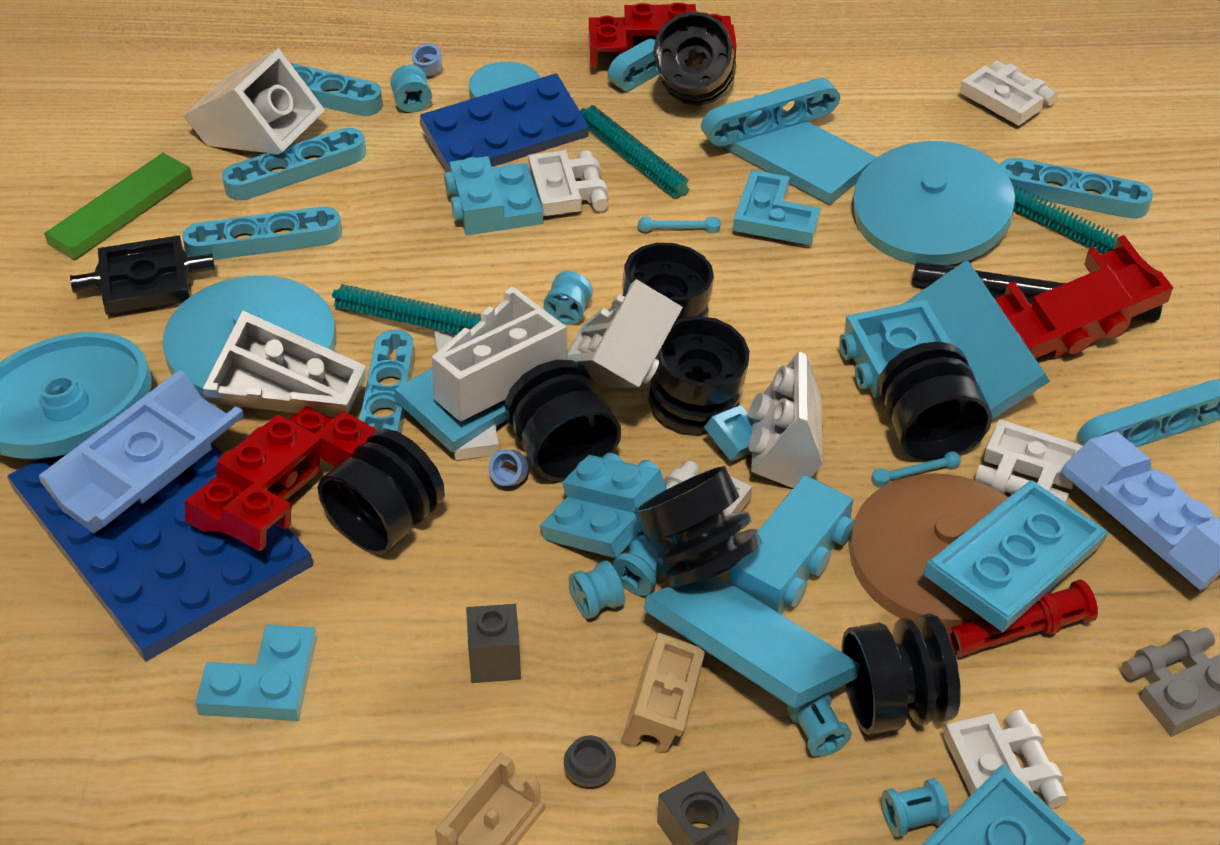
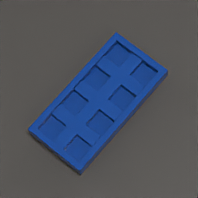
M557 73L420 114V126L446 172H451V161L488 156L491 167L586 138L589 134V125Z

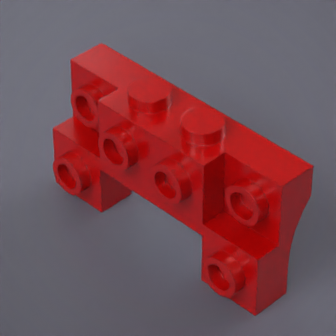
M676 2L672 4L650 5L648 3H638L635 5H624V17L609 15L589 17L590 67L597 66V52H619L620 55L645 40L656 39L665 23L676 15L691 11L696 12V4ZM709 14L720 20L729 32L736 60L737 44L734 24H731V16Z
M1122 235L1117 238L1114 249L1100 255L1096 248L1088 250L1084 266L1089 271V274L1035 296L1032 306L1015 282L1007 284L1005 295L995 300L1035 359L1051 353L1055 359L1067 353H1079L1092 342L1106 336L1108 338L1119 336L1129 327L1132 317L1169 302L1173 286L1165 275L1150 266L1135 250L1127 237Z
M307 405L290 419L276 415L262 427L256 428L247 439L233 450L225 452L220 457L216 465L217 476L185 500V522L202 532L215 531L228 534L260 552L266 547V532L268 528L276 524L285 530L291 525L292 504L286 500L320 472L321 459L336 466L342 460L352 457L355 448L364 444L367 438L375 431H378V429L344 411L331 419Z

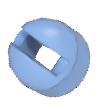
M422 44L415 48L412 53L414 65L422 68L426 76H433L441 69L443 59L440 49L436 45Z
M499 450L491 457L489 462L491 478L502 486H515L524 481L529 470L527 459L516 450ZM506 460L518 466L517 472L502 467L504 461Z

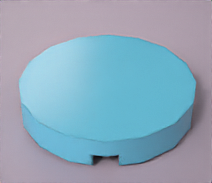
M517 62L488 64L475 71L469 80L470 99L541 77L536 70Z

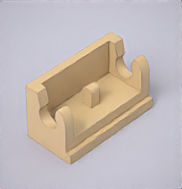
M658 632L644 663L621 743L635 747L641 741L642 735H651L658 739L656 752L663 753L669 749L675 735L681 737L705 650Z
M500 752L435 829L437 845H517L545 810V804L540 800L538 780L533 774H530L524 783L520 781L514 773L515 766L513 760Z

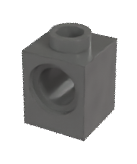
M516 604L466 607L471 683L521 680Z
M705 771L659 794L657 823L673 845H737L740 819ZM703 822L710 826L698 828L693 826L692 823Z

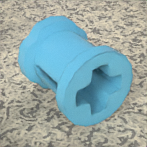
M829 693L795 709L788 706L787 713L793 722L800 723L809 739L807 741V748L812 756L825 757L843 748L852 735L848 725L844 722H839L830 706L832 698Z
M936 778L927 779L922 787L898 793L893 788L882 792L881 799L884 817L890 832L896 838L907 835L908 829L931 823L940 827L950 817L946 793Z

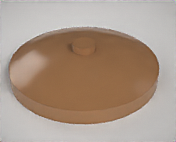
M950 474L913 475L898 479L881 487L864 502L854 520L855 525L852 529L850 541V558L858 581L875 602L900 619L908 618L914 621L919 615L931 613L938 616L946 630H948L951 626L965 624L982 618L922 574L928 561L1008 497L984 483Z

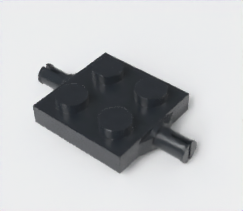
M177 235L98 248L99 262L95 272L70 275V282L73 293L98 289L102 295L107 315L184 302L190 297L188 283L191 273L215 270L212 253L188 257L187 253L183 250L181 237Z

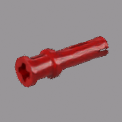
M1080 579L1072 582L1068 589L1052 594L1046 593L1004 632L983 618L951 626L947 632L955 655L960 658L978 650L1002 644L1040 631L1042 634L1052 635L1058 633L1061 626L1080 620L1086 624L1093 622L1098 617V606L1090 586Z

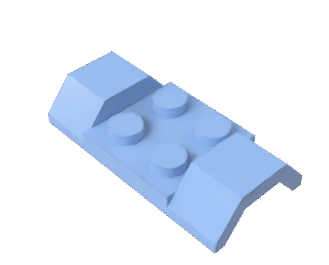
M179 370L39 475L40 481L65 514L92 533H95L136 501L141 504L146 502L212 449L211 442L244 417L243 410L236 406L228 413H225L203 399L188 376Z
M1116 431L1089 439L1064 464L1061 470L1064 476L1200 591L1206 589L1220 575V517L1216 518L1212 515V511L1207 505L1194 500L1180 489L1171 476L1157 469L1151 470V459Z

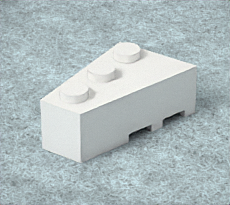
M636 279L630 284L625 297L618 294L613 299L611 304L616 307L610 312L602 308L582 325L567 352V360H573L584 365L593 381L604 388L640 387L641 383L647 384L651 380L659 365V360L655 359L683 308Z
M513 286L504 292L505 299L497 307L492 308L489 306L481 313V321L471 330L467 328L461 330L432 356L434 400L460 422L505 400L515 382L537 365L553 360H567V327Z
M242 310L203 387V394L205 400L212 404L293 413L299 412L307 405L325 416L336 417L342 411L349 414L365 381L366 365Z

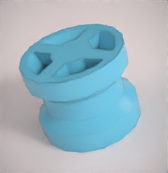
M410 64L403 65L393 72L390 83L397 106L401 110L410 113L425 109L430 103L432 95L424 70Z
M572 271L561 272L556 275L551 285V290L545 297L543 302L544 309L562 324H575L584 315L585 305L589 303L593 295V287L579 273Z
M645 535L637 536L628 546V553L620 554L612 563L622 586L635 595H648L656 586V578L664 577L666 572L672 567V564L660 565L657 560V555L665 547L657 540L648 541Z
M604 560L597 563L594 570L590 572L577 571L570 574L569 586L573 599L580 613L586 619L597 616L600 609L607 606L615 609L624 605L625 594L621 580L609 561Z

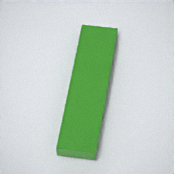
M161 153L45 232L47 244L70 258L77 259L192 178L190 167L165 153Z

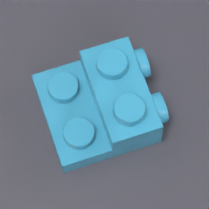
M488 156L470 157L464 160L451 161V172H444L447 195L455 196L451 197L454 220L462 221L466 236L543 224V210L527 163L508 164L492 168Z
M926 299L847 315L844 334L840 335L839 338L840 350L844 359L853 358L856 363L855 376L861 389L869 388L875 399L881 398L878 390L881 372L887 363L899 353L921 343L939 341L952 344Z
M606 453L603 457L588 455L562 482L567 498L540 525V529L547 541L617 558L642 531L634 514L635 509L667 489L662 473L654 463L648 460H643L638 465L623 462L619 456L613 453Z

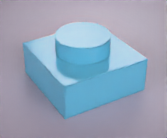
M741 405L712 416L704 426L705 430L730 461L752 453L748 448L752 435V418H750Z

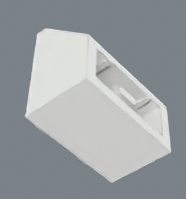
M798 351L787 366L782 365L777 370L773 382L765 392L758 393L755 396L749 410V416L752 418V435L748 445L749 451L752 452L751 472L794 488L804 475L812 477L823 465L822 398L807 354Z

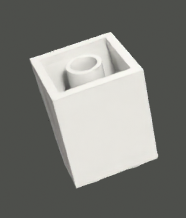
M277 48L226 75L183 116L207 146L280 154L325 109L281 50Z

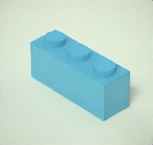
M804 475L758 530L762 544L730 569L729 583L781 615L789 605L795 607L803 597L807 581L813 574L819 576L825 570L833 548L837 544L844 545L849 539L855 525V521L851 519L853 498Z

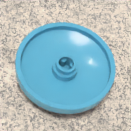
M923 141L891 149L877 157L863 170L854 190V217L863 236L870 244L884 254L912 264L923 262L951 265L976 258L992 249L1001 241L1011 225L1014 213V188L1004 169L995 160L981 151L952 142Z
M256 275L232 278L200 290L176 309L169 319L163 335V349L171 375L179 370L184 372L203 399H205L203 387L242 310L332 351H335L336 330L333 314L325 300L314 290L301 283L275 276Z
M81 332L56 336L37 342L1 361L0 454L19 459H41L68 454L150 392L152 377L143 352L133 342L118 335L101 332Z

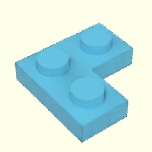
M751 170L734 217L733 231L785 240L792 243L812 245L821 208L785 202L790 176Z
M266 625L256 665L206 662L195 703L198 715L299 721L317 640L315 627Z

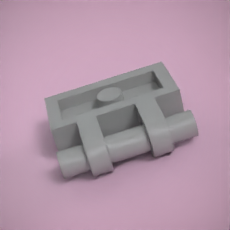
M1206 627L1195 632L1184 630L1172 636L1171 642L1160 647L1154 645L1144 647L1136 651L1134 658L1122 663V671L1127 679L1134 680L1144 676L1150 683V685L1144 687L1140 699L1170 737L1220 715V654L1209 659L1202 651L1215 644L1213 633ZM1180 660L1186 669L1172 674L1166 666Z

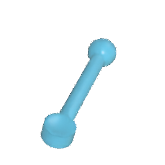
M645 216L638 221V228L642 232H649L652 228L705 229L709 233H717L721 225V221L716 217H709L705 221H656Z
M950 451L945 454L944 458L893 471L879 468L873 471L872 484L881 488L889 484L890 480L945 466L949 469H955L960 465L961 457L958 453Z

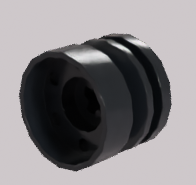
M691 11L676 15L663 25L656 36L653 54L662 83L670 95L684 104L695 106L713 103L725 95L734 82L737 65L730 34L721 21L708 13ZM698 59L703 67L696 70L692 66V61Z
M653 243L641 246L629 255L624 264L622 296H626L630 284L637 279L683 307L676 321L693 316L708 317V303L711 299L714 274L712 265L704 255L691 247L676 243Z
M693 316L675 321L655 359L659 360V365L651 379L648 397L655 416L664 425L680 433L693 435L709 434L704 426L712 416L739 406L750 354L744 337L733 326L716 318Z
M939 341L915 345L895 356L881 372L878 390L905 453L914 459L932 461L944 458L945 454L950 451L956 452L959 455L963 454L978 444L989 431L993 417L979 384L976 382L964 352L955 345Z
M553 360L537 365L515 382L506 397L505 415L513 426L516 435L522 441L523 448L540 476L549 480L564 481L588 455L603 457L606 453L614 454L621 440V425L602 397L601 392L585 366L573 360Z
M386 428L375 431L370 435L364 444L355 448L352 457L342 460L323 476L317 487L319 500L336 528L353 544L366 552L376 555L389 553L409 534L412 526L421 523L429 512L434 511L442 503L445 497L444 482L437 467L426 452L410 438L398 431Z
M725 466L713 468L684 480L642 503L634 511L648 541L662 540L671 537L673 541L657 555L660 565L678 562L666 572V578L671 587H680L715 577L737 565L741 559L755 551L762 544L757 529L739 532L751 522L748 512L733 513L727 516L723 512V510L739 498V493Z
M931 613L919 615L914 621L908 618H901L894 624L892 634L887 626L880 622L849 627L843 633L842 653L861 664L857 679L845 684L854 717L864 733L873 735L900 730L906 725L908 714L913 722L920 726L929 724L933 719L938 722L953 720L958 715L961 697L958 664L948 632L938 616Z

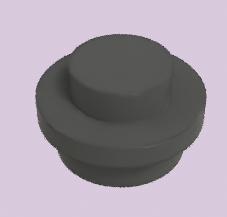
M593 735L582 736L572 743L564 755L565 773L571 781L580 786L595 787L602 785L615 772V753L607 742L600 737Z

